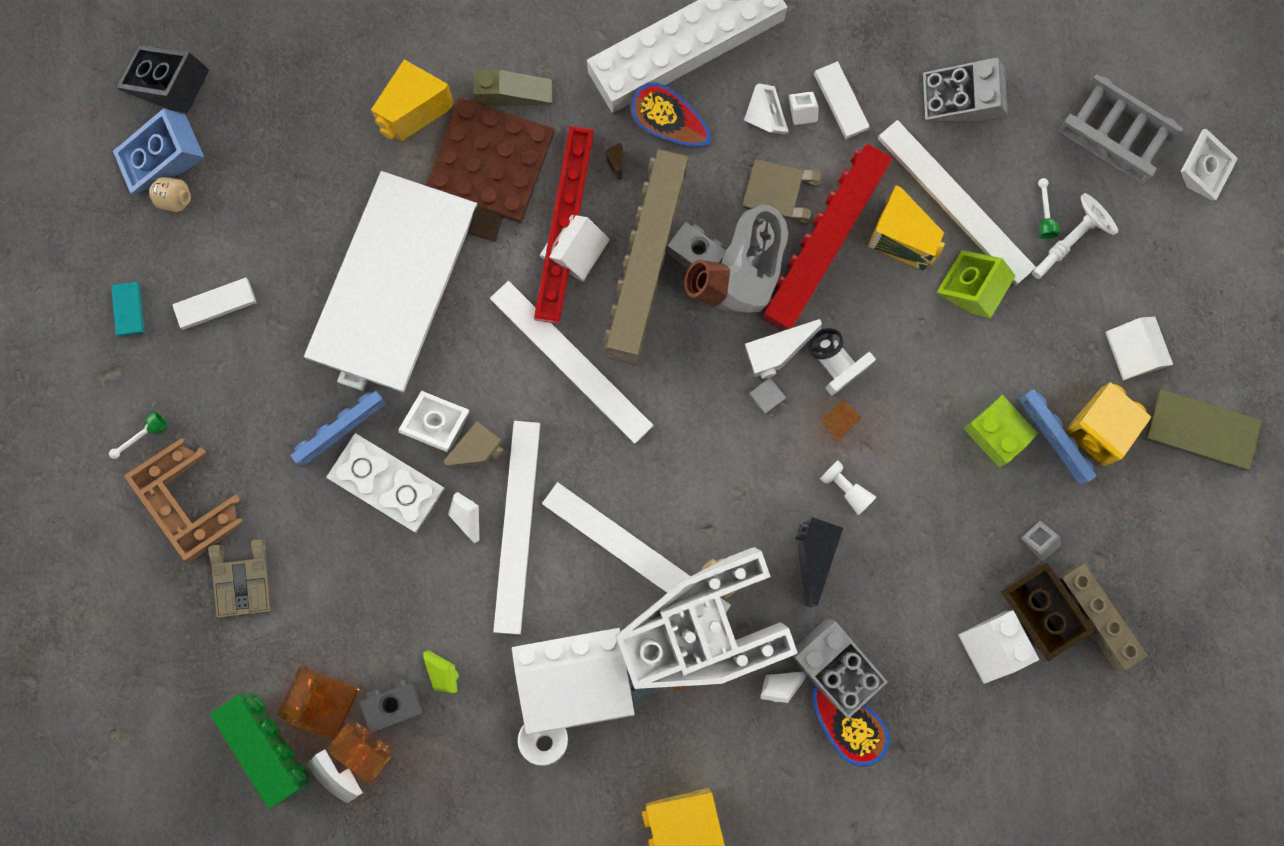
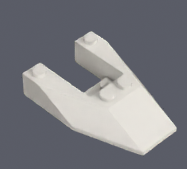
M755 547L750 548L683 580L615 636L635 689L722 684L798 654L789 628L781 622L735 640L720 596L771 577L761 550Z

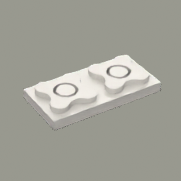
M356 433L326 477L415 533L418 532L445 489Z

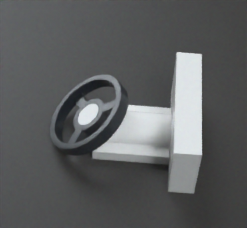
M825 328L819 330L807 342V349L810 355L818 359L834 378L825 388L833 396L870 367L876 359L868 352L857 362H854L843 349L844 340L841 333L833 328ZM823 334H828L826 338L819 341L818 345L811 346L816 338ZM833 334L839 336V343L837 342V340H835L834 342L832 341Z

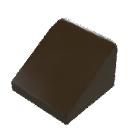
M622 142L606 150V161L618 180L622 179Z
M476 206L471 235L496 241L502 221L501 213Z

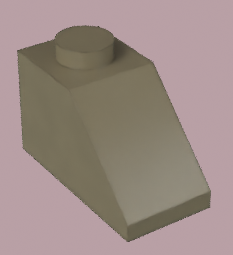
M476 421L443 462L450 469L486 465L491 460L494 462L499 458L504 450L501 448L504 443L495 434Z

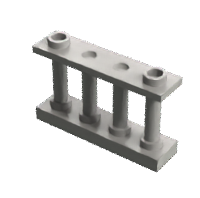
M1096 74L1086 87L1092 94L1078 115L1073 116L1069 114L1057 131L1143 185L1157 170L1151 164V161L1164 140L1172 141L1181 133L1183 128L1172 118L1163 116L1118 88L1108 78ZM1102 98L1112 104L1113 108L1100 128L1096 130L1086 124V120ZM1123 111L1133 117L1135 121L1122 141L1116 143L1108 138L1107 134ZM1145 125L1157 132L1142 157H1139L1132 153L1129 147Z

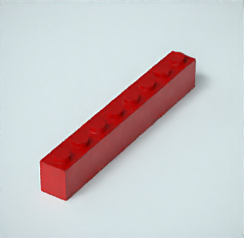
M868 143L865 144L862 151L856 150L850 160L853 164L850 171L844 170L837 182L841 185L837 192L832 190L825 202L828 205L825 213L820 211L812 225L816 228L813 233L809 234L807 232L800 244L803 248L799 256L794 254L787 267L791 269L786 277L781 275L774 288L778 290L774 298L770 297L768 304L762 309L765 312L762 318L763 321L781 331L794 327L888 169L893 157Z

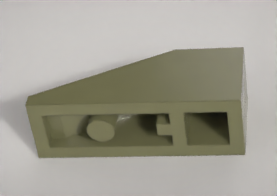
M474 70V97L476 103L484 106L552 105V79L505 70Z

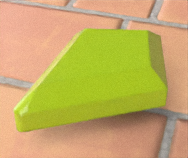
M429 650L423 652L434 691L458 692L456 680L459 678V674L455 670V665Z

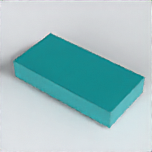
M130 282L111 285L116 336L145 334L140 283Z

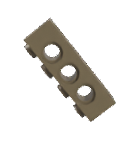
M1084 563L1074 565L1057 576L1094 630L1091 637L1114 670L1126 671L1148 656Z

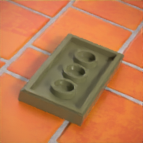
M1160 389L1156 394L1145 440L1247 471L1251 467L1262 420Z

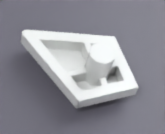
M457 492L454 494L448 515L472 542L476 543L479 541V506Z
M802 671L766 674L761 699L788 703L805 680L806 673Z

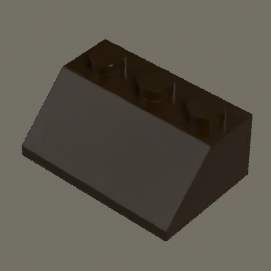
M1041 562L1001 591L1047 661H1050L1094 633V630L1047 562Z

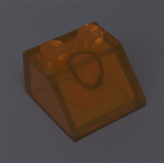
M300 665L277 716L294 727L337 739L359 688L319 670Z
M359 722L355 726L352 723H347L326 751L366 783L375 785L381 780L395 758L390 754L392 748L380 739L377 742L373 741L368 737L370 731Z

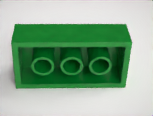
M253 693L240 694L209 715L269 810L283 804L311 785L307 780L310 777L302 764L298 765L293 757L295 752L292 746L287 741L284 742L280 737V727L273 718H268L264 711L266 705L263 700Z

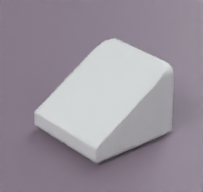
M813 92L789 95L794 125L818 121V104Z

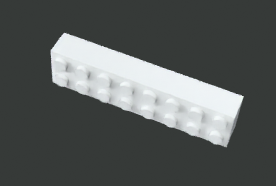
M697 0L587 59L588 73L611 112L614 113L631 103L632 95L639 87L647 83L656 82L666 85L783 22L787 5L784 0Z

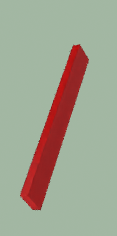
M569 126L534 314V320L560 324L569 269L555 263L549 257L554 241L561 230L570 224V216L574 215L573 219L575 216H580L594 138L593 129Z

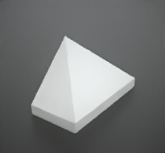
M756 85L744 121L768 132L787 134L789 131L775 86Z

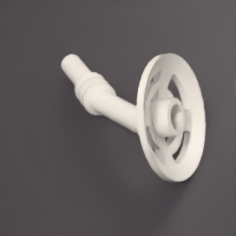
M1086 193L1081 195L1082 206L1087 215L1083 217L1084 220L1063 241H1058L1049 250V255L1032 272L1035 278L1040 279L1056 261H1061L1070 251V247L1090 228L1094 229L1097 226L1109 234L1115 235L1118 233V228L1111 216L1093 197Z

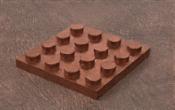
M459 97L426 186L475 202L477 206L498 211L502 217L522 223L555 129Z

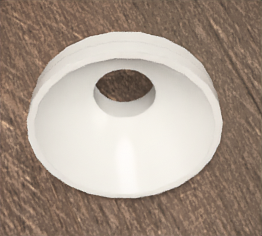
M523 725L518 735V747L521 754L527 761L537 766H548L556 763L564 755L568 745V735L565 728L526 735L525 726ZM543 736L550 737L553 741L552 747L548 751H540L537 748L539 738Z

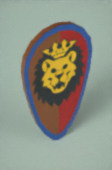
M657 82L647 83L639 87L632 95L630 103L631 116L635 124L643 131L657 138L683 146L699 147L706 146L711 142V134L703 119L682 97L669 87Z
M815 685L812 695L816 714L831 744L839 755L849 764L858 767L872 766L880 762L888 752L890 744L889 731L884 722L865 705L847 719Z

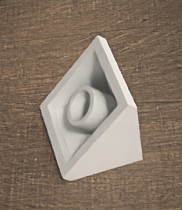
M571 215L569 218L570 224L561 230L554 241L549 258L562 267H567L570 275L584 282L610 239L588 217L575 216L573 219L574 215ZM547 244L540 254V257L544 260L546 255Z
M1155 317L1138 318L1105 332L1123 380L1173 365Z

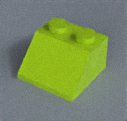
M961 250L937 290V294L970 314L991 318L1016 275L1003 258Z
M1003 394L964 428L998 467L1010 462L1038 434Z

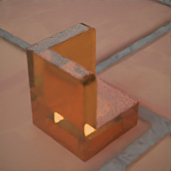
M842 399L822 418L821 423L834 435L832 440L836 443L862 417Z

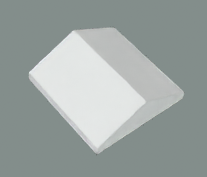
M1203 129L1181 170V174L1187 188L1215 201L1238 158L1207 129Z
M421 391L400 426L399 433L448 452L458 439L469 410Z

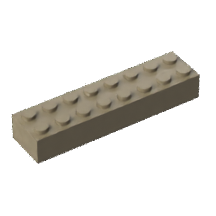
M658 149L656 158L651 157L648 181L644 182L642 190L643 198L641 205L643 206H638L635 218V229L637 230H632L629 240V253L631 255L626 254L622 269L624 270L623 277L625 278L624 280L619 279L616 290L618 305L613 304L610 313V325L612 328L606 329L603 340L604 350H607L608 359L638 366L667 253V245L670 241L687 174L688 156Z

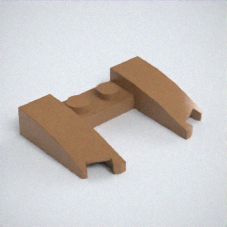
M181 438L124 475V477L179 555L189 564L205 553L210 545H215L241 525L243 521L242 518L237 519L235 504L240 503V498L237 494L194 523L184 513L166 485L206 456L207 453L201 447H199L197 452L184 447L186 441Z

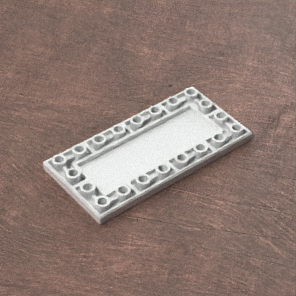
M381 171L304 358L404 393L473 220L477 203Z

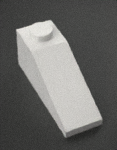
M818 319L746 343L745 349L755 377L761 376L762 379L776 375V370L781 369L821 329V320Z

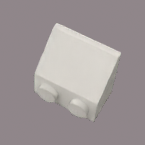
M1013 610L1004 611L958 634L983 684L1014 673L1039 660Z

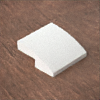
M326 750L316 754L307 763L316 779L330 793L342 801L349 803L363 793L349 768L340 774L338 773Z

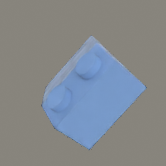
M162 109L113 150L129 191L134 195L150 188L160 177L173 178L188 171L204 158L186 115L167 109Z

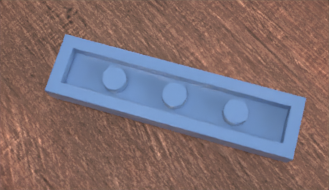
M1034 389L1018 399L1077 482L1082 485L1095 478L1097 475L1094 472L1093 464L1089 459L1081 455L1075 439L1065 433L1059 417L1055 414L1052 415L1047 408L1046 399L1040 393H1036Z
M377 391L366 393L358 400L359 404L355 407L343 410L337 416L338 420L331 425L326 424L316 431V436L310 441L305 440L299 443L294 448L295 452L290 456L296 464L304 467L386 405L385 400Z

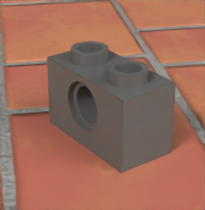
M407 679L391 684L392 690L382 693L381 689L365 694L366 700L359 703L369 733L426 713L416 682L408 683ZM390 697L395 698L398 702V708L394 713L389 712L386 708V701Z

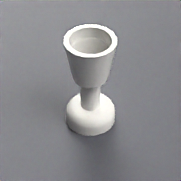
M837 460L820 480L825 484L834 481L846 493L844 497L857 515H860L873 502L876 496L857 483L853 486L841 474L843 465Z

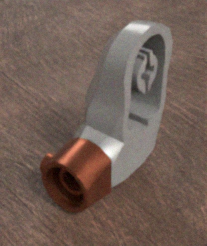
M763 204L744 212L737 222L732 243L726 250L722 263L697 260L689 267L684 280L686 293L690 297L721 311L731 313L761 312L768 304L778 281L783 251L787 244L788 229L781 213L771 205Z

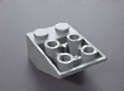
M998 57L923 73L926 121H984L1008 116L1005 68Z
M826 618L795 646L798 654L790 656L847 719L888 683L838 623L829 618Z

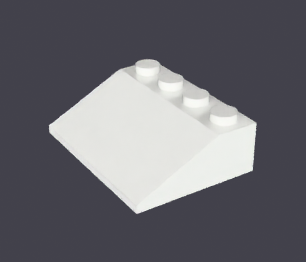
M620 628L512 647L526 735L635 716L626 664L615 637L620 633Z

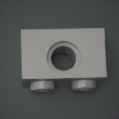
M687 222L684 223L667 245V254L688 269L697 260L722 263L726 250L720 241L709 239L704 235L705 232L695 224L691 226ZM695 246H701L705 252L697 255L691 249Z

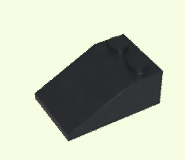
M138 45L116 88L169 110L188 113L201 86L205 82L209 69L190 52Z
M814 517L800 524L795 537L796 540H799L797 549L805 605L810 608L819 604L843 527Z

